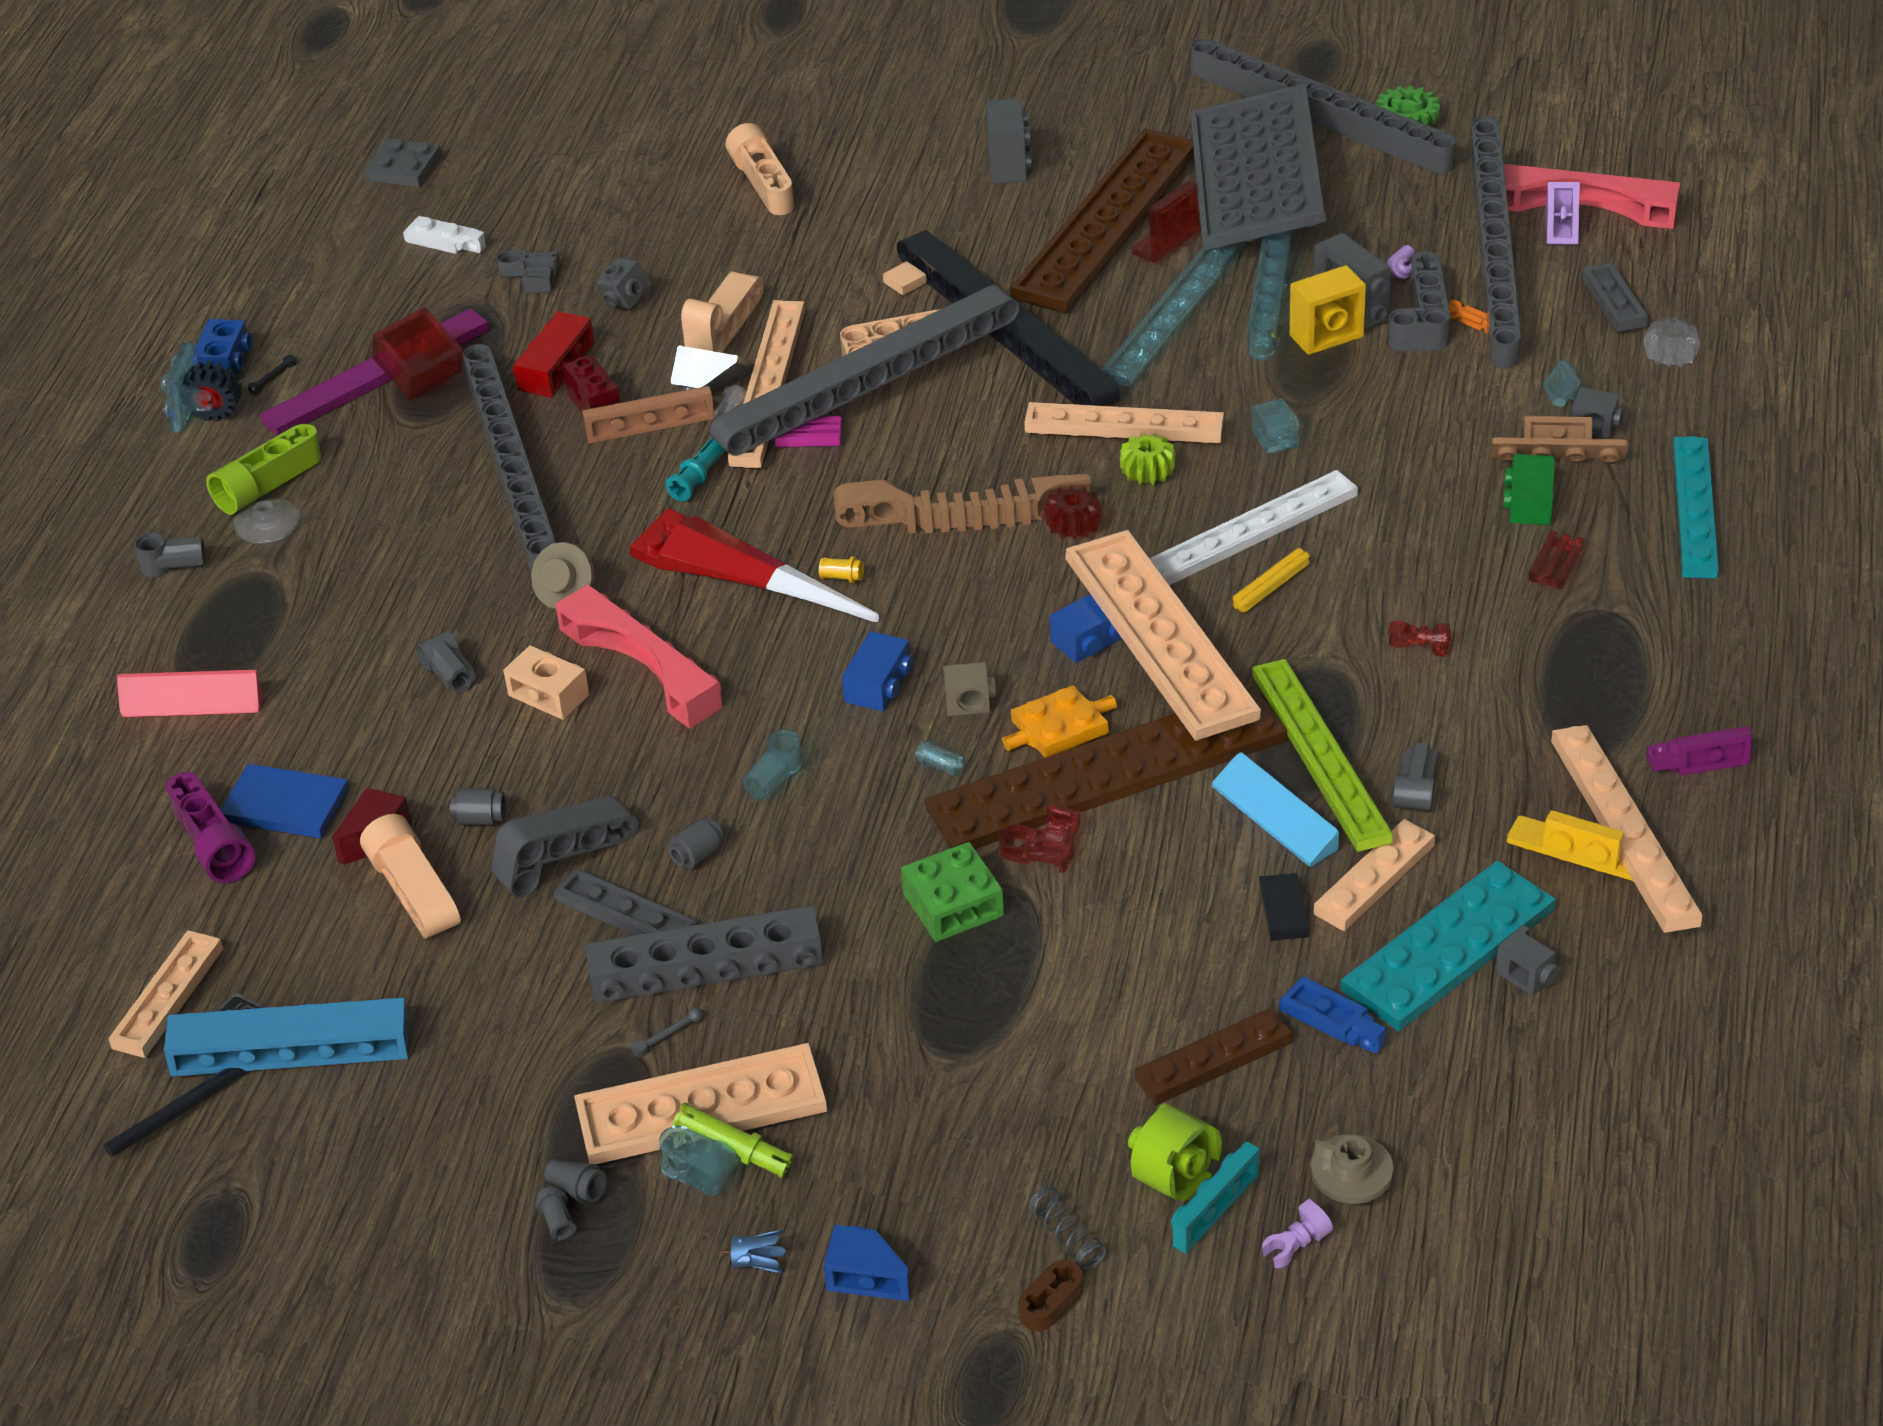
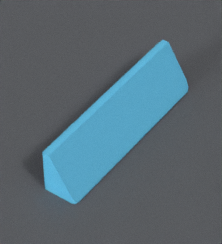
M1242 752L1237 754L1212 782V787L1309 867L1338 851L1339 831Z

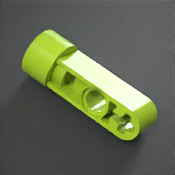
M310 424L296 425L237 460L231 461L207 476L206 485L214 503L226 514L233 515L255 502L258 498L319 463L321 452L317 429Z

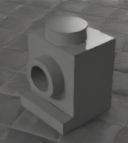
M1524 925L1498 945L1496 973L1532 996L1544 986L1549 987L1556 981L1560 974V966L1555 964L1556 953L1544 943L1530 937L1529 928Z

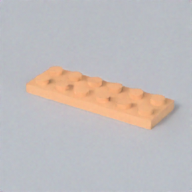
M809 1043L574 1095L589 1164H600L704 1140L688 1131L673 1126L674 1118L677 1112H682L680 1106L684 1102L742 1131L827 1112L826 1099Z

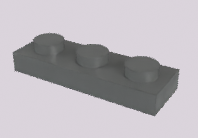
M1612 262L1582 268L1581 279L1616 332L1630 331L1647 326L1648 315Z

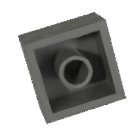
M1021 98L986 100L991 184L1026 181V169H1032L1028 110H1022Z

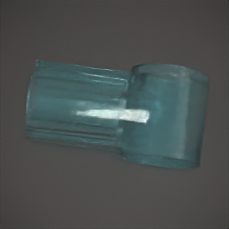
M781 729L773 732L767 739L768 749L741 779L743 788L748 791L752 798L760 801L769 798L786 777H792L801 772L803 757L800 740L797 733L792 730Z

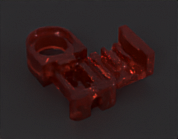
M1048 804L1045 830L1041 829L1039 831L1035 828L1017 824L1004 827L998 835L1000 855L1006 860L1028 865L1030 860L1058 866L1059 873H1064L1069 866L1068 859L1072 860L1074 856V837L1080 827V811ZM1012 839H1020L1025 842L1019 847H1011L1006 844Z

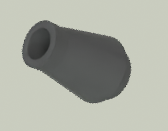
M553 1159L547 1164L544 1173L547 1182L554 1184L582 1204L598 1201L604 1194L607 1185L606 1174L596 1164Z

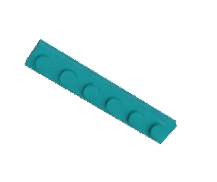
M1695 436L1674 437L1672 449L1681 577L1717 578L1718 557L1708 438Z

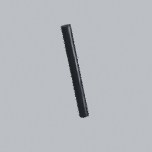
M226 1068L106 1142L104 1148L107 1154L113 1158L244 1076L245 1070L241 1068Z

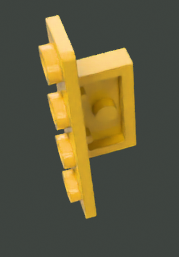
M1551 810L1546 818V823L1525 816H1518L1507 834V843L1634 882L1621 861L1624 831Z

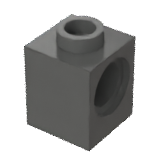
M1580 387L1572 407V417H1592V437L1610 439L1614 427L1619 428L1622 422L1623 408H1618L1620 394Z

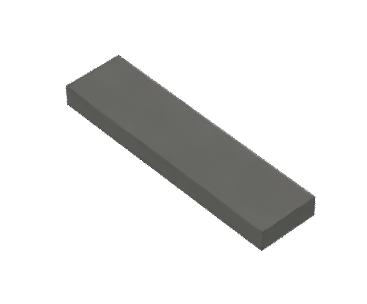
M575 868L554 890L555 901L633 935L699 925L698 921L578 868Z

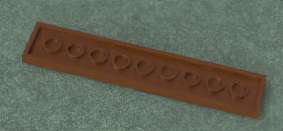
M1144 128L1010 287L1011 297L1027 303H1034L1057 311L1067 312L1193 158V140Z
M1253 686L1246 690L1261 709L1260 720L1195 741L1179 717L1174 713L925 798L926 810L950 848L970 842L973 848L977 849L1231 761L1240 752L1248 755L1286 742L1287 729Z

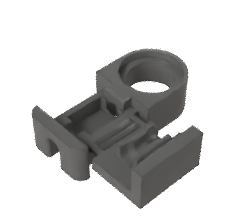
M554 249L553 252L527 253V250H509L497 256L498 272L500 275L506 277L522 276L523 293L551 292V274L556 275L560 265L558 249Z

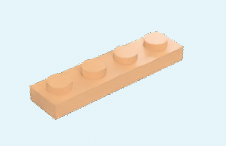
M1404 819L1392 830L1393 843L1373 848L1314 903V915L1345 932L1435 846V835Z
M187 930L108 1038L113 1050L142 1058L147 1057L166 1030L167 1016L176 1015L223 951L221 939Z

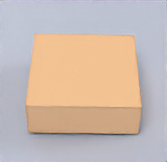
M907 261L883 273V282L903 296L927 283L926 274Z

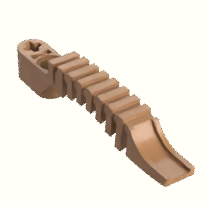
M1089 474L1031 478L1035 493L1028 494L1023 479L1019 478L1014 479L1015 496L1013 497L1009 485L1005 484L1000 485L1001 498L995 497L993 489H986V500H980L978 491L969 492L970 501H963L962 492L953 493L954 502H947L946 493L939 492L937 493L938 503H931L929 490H921V496L913 497L896 488L887 480L845 483L838 486L833 492L836 521L844 527L852 528L902 522L907 525L908 534L916 533V526L924 529L925 534L933 533V529H941L942 533L950 532V528H957L958 532L966 531V527H974V531L983 530L982 526L989 525L990 529L999 528V524L1013 527L1016 522L1028 525L1031 524V520H1042L1047 513L1056 508L1091 503V479Z

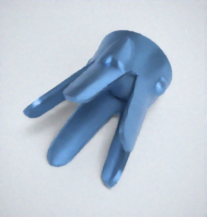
M783 1229L752 1237L733 1235L731 1250H722L721 1253L731 1254L733 1268L755 1267L783 1274V1270L778 1267V1261L768 1258L780 1257L785 1254L786 1250L784 1247L771 1246L778 1242V1235L783 1233Z

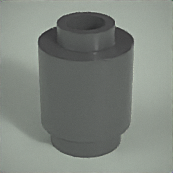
M459 788L457 796L451 797V817L457 818L459 825H495L496 821H504L505 794L504 792H496L495 788Z
M711 818L698 819L669 839V855L678 866L691 869L719 850L720 844L724 842L723 831L718 823Z

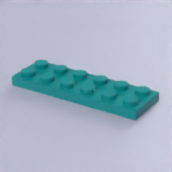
M1497 860L1342 978L1340 990L1400 1032L1497 956L1498 945L1522 925L1530 930L1553 912L1556 899Z

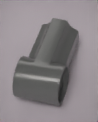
M145 533L135 540L134 545L140 573L146 577L162 576L169 571V568L205 566V548L202 537L164 539L158 533Z
M449 630L415 645L417 656L427 672L434 671L449 691L454 690L458 694L468 690L471 683L476 679L474 669L462 656L458 643Z
M1415 743L1411 748H1406L1401 774L1396 776L1393 807L1431 812L1437 752L1433 751L1429 744Z

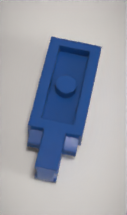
M1304 976L1279 1000V1010L1344 1043L1347 1042L1348 1045L1355 1046L1358 1043L1361 1048L1376 1054L1386 1045V1028L1374 1022L1375 1019L1368 1014V1008Z

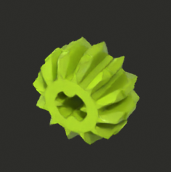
M1141 433L1140 437L1130 436L1129 441L1123 443L1120 450L1122 474L1127 475L1128 481L1138 480L1139 485L1149 482L1154 486L1157 480L1166 482L1167 476L1172 475L1175 468L1174 445L1168 443L1167 437L1157 438L1156 433H1153L1151 436H1146L1144 433Z

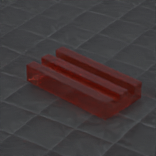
M1551 530L1529 571V581L1562 589L1584 547V538L1577 537L1576 541H1571V535L1564 533L1563 537L1559 538L1557 537L1558 532ZM1554 547H1557L1543 576L1540 575ZM1565 550H1571L1557 578H1551Z

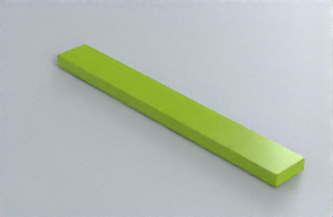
M1282 659L1252 667V675L1275 715L1287 729L1289 739L1356 851L1360 852L1392 844L1393 833L1287 660Z

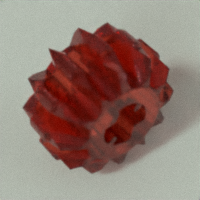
M1072 485L1070 489L1058 488L1057 494H1050L1044 509V518L1050 528V533H1059L1061 539L1072 536L1075 540L1076 536L1080 535L1088 537L1089 532L1097 531L1100 517H1102V506H1100V501L1096 497V492H1087L1086 487L1074 489Z

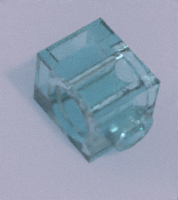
M1283 398L1252 406V433L1267 454L1298 447L1299 420Z

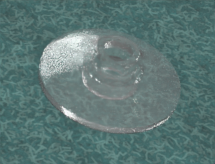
M276 498L255 501L240 510L234 518L233 526L237 536L246 542L256 544L271 543L290 535L299 525L300 514L297 507L289 501Z

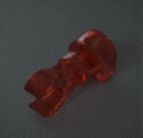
M1393 621L1389 624V645L1403 648L1418 643L1419 646L1426 647L1428 643H1431L1435 656L1447 657L1451 640L1450 623L1435 622L1433 629H1429L1428 625H1420V628H1417L1404 621Z

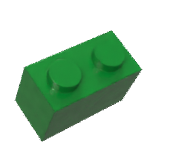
M1513 454L1512 467H1506L1504 487L1511 488L1504 489L1503 509H1510L1509 523L1551 525L1554 456Z

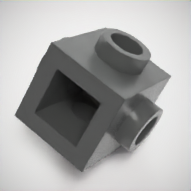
M618 257L604 270L603 275L596 282V285L602 292L603 300L608 305L631 309L636 305L644 292L652 284L638 261Z

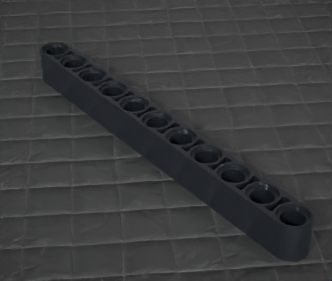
M927 230L916 233L897 243V253L902 263L907 261L924 272L927 284L952 304L988 286L995 285ZM1020 304L1019 313L1013 322L989 333V335L1075 405L1112 406L1120 401L1118 386L1111 377Z

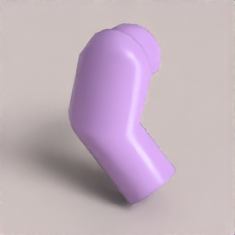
M1404 245L1387 261V265L1391 267L1392 275L1397 279H1406L1410 276L1411 264L1408 266L1407 263L1412 259L1415 252L1409 245Z

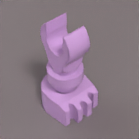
M1310 1198L1298 1208L1301 1223L1296 1221L1289 1226V1231L1271 1235L1263 1241V1257L1275 1249L1283 1250V1252L1273 1258L1275 1268L1287 1266L1299 1246L1305 1247L1311 1242V1237L1316 1241H1320L1333 1231L1332 1222L1327 1214Z

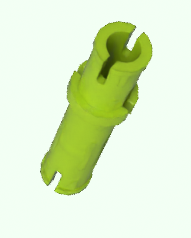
M686 1102L680 1106L682 1112H677L673 1126L688 1131L741 1157L740 1162L746 1165L753 1163L778 1175L780 1178H784L787 1173L785 1169H789L794 1157L793 1154L762 1141V1136L755 1132L750 1135L690 1106Z

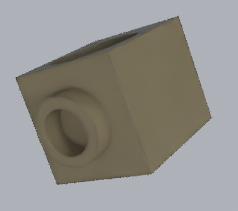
M985 662L943 666L947 716L990 712L989 698L996 697L994 676H987Z

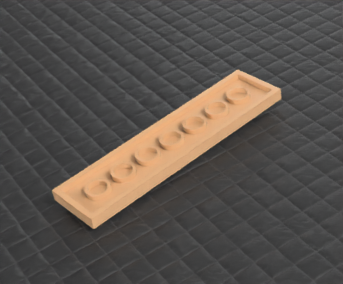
M1129 530L1066 548L1065 559L1195 741L1260 720L1261 709Z

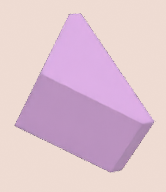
M1548 182L1545 211L1547 245H1578L1580 182Z

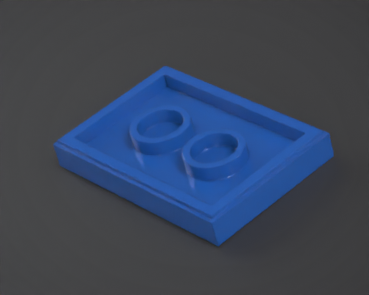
M247 764L222 806L221 812L229 823L322 839L350 788L347 779Z

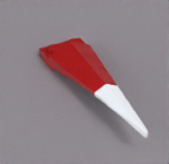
M667 508L630 545V556L657 569L685 572L743 583L815 602L872 622H878L879 620L878 613L697 516L689 518Z

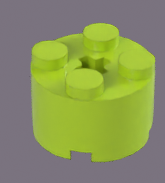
M1169 1103L1161 1104L1144 1126L1136 1127L1129 1137L1128 1146L1132 1149V1177L1172 1199H1180L1183 1202L1191 1200L1196 1195L1200 1184L1207 1178L1211 1179L1213 1174L1207 1170L1212 1159L1219 1161L1222 1150V1138L1219 1130Z

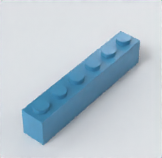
M405 998L168 1015L164 1053L171 1077L219 1073L226 1068H241L245 1071L408 1059L409 1020Z

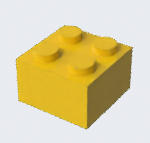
M1347 265L1291 283L1289 335L1308 355L1364 337L1366 284Z

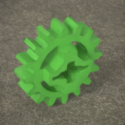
M1411 85L1407 89L1397 86V89L1394 91L1387 89L1386 94H1379V100H1376L1377 106L1428 126L1429 123L1435 124L1436 119L1439 118V98L1433 97L1432 91L1424 93L1423 87L1414 90Z

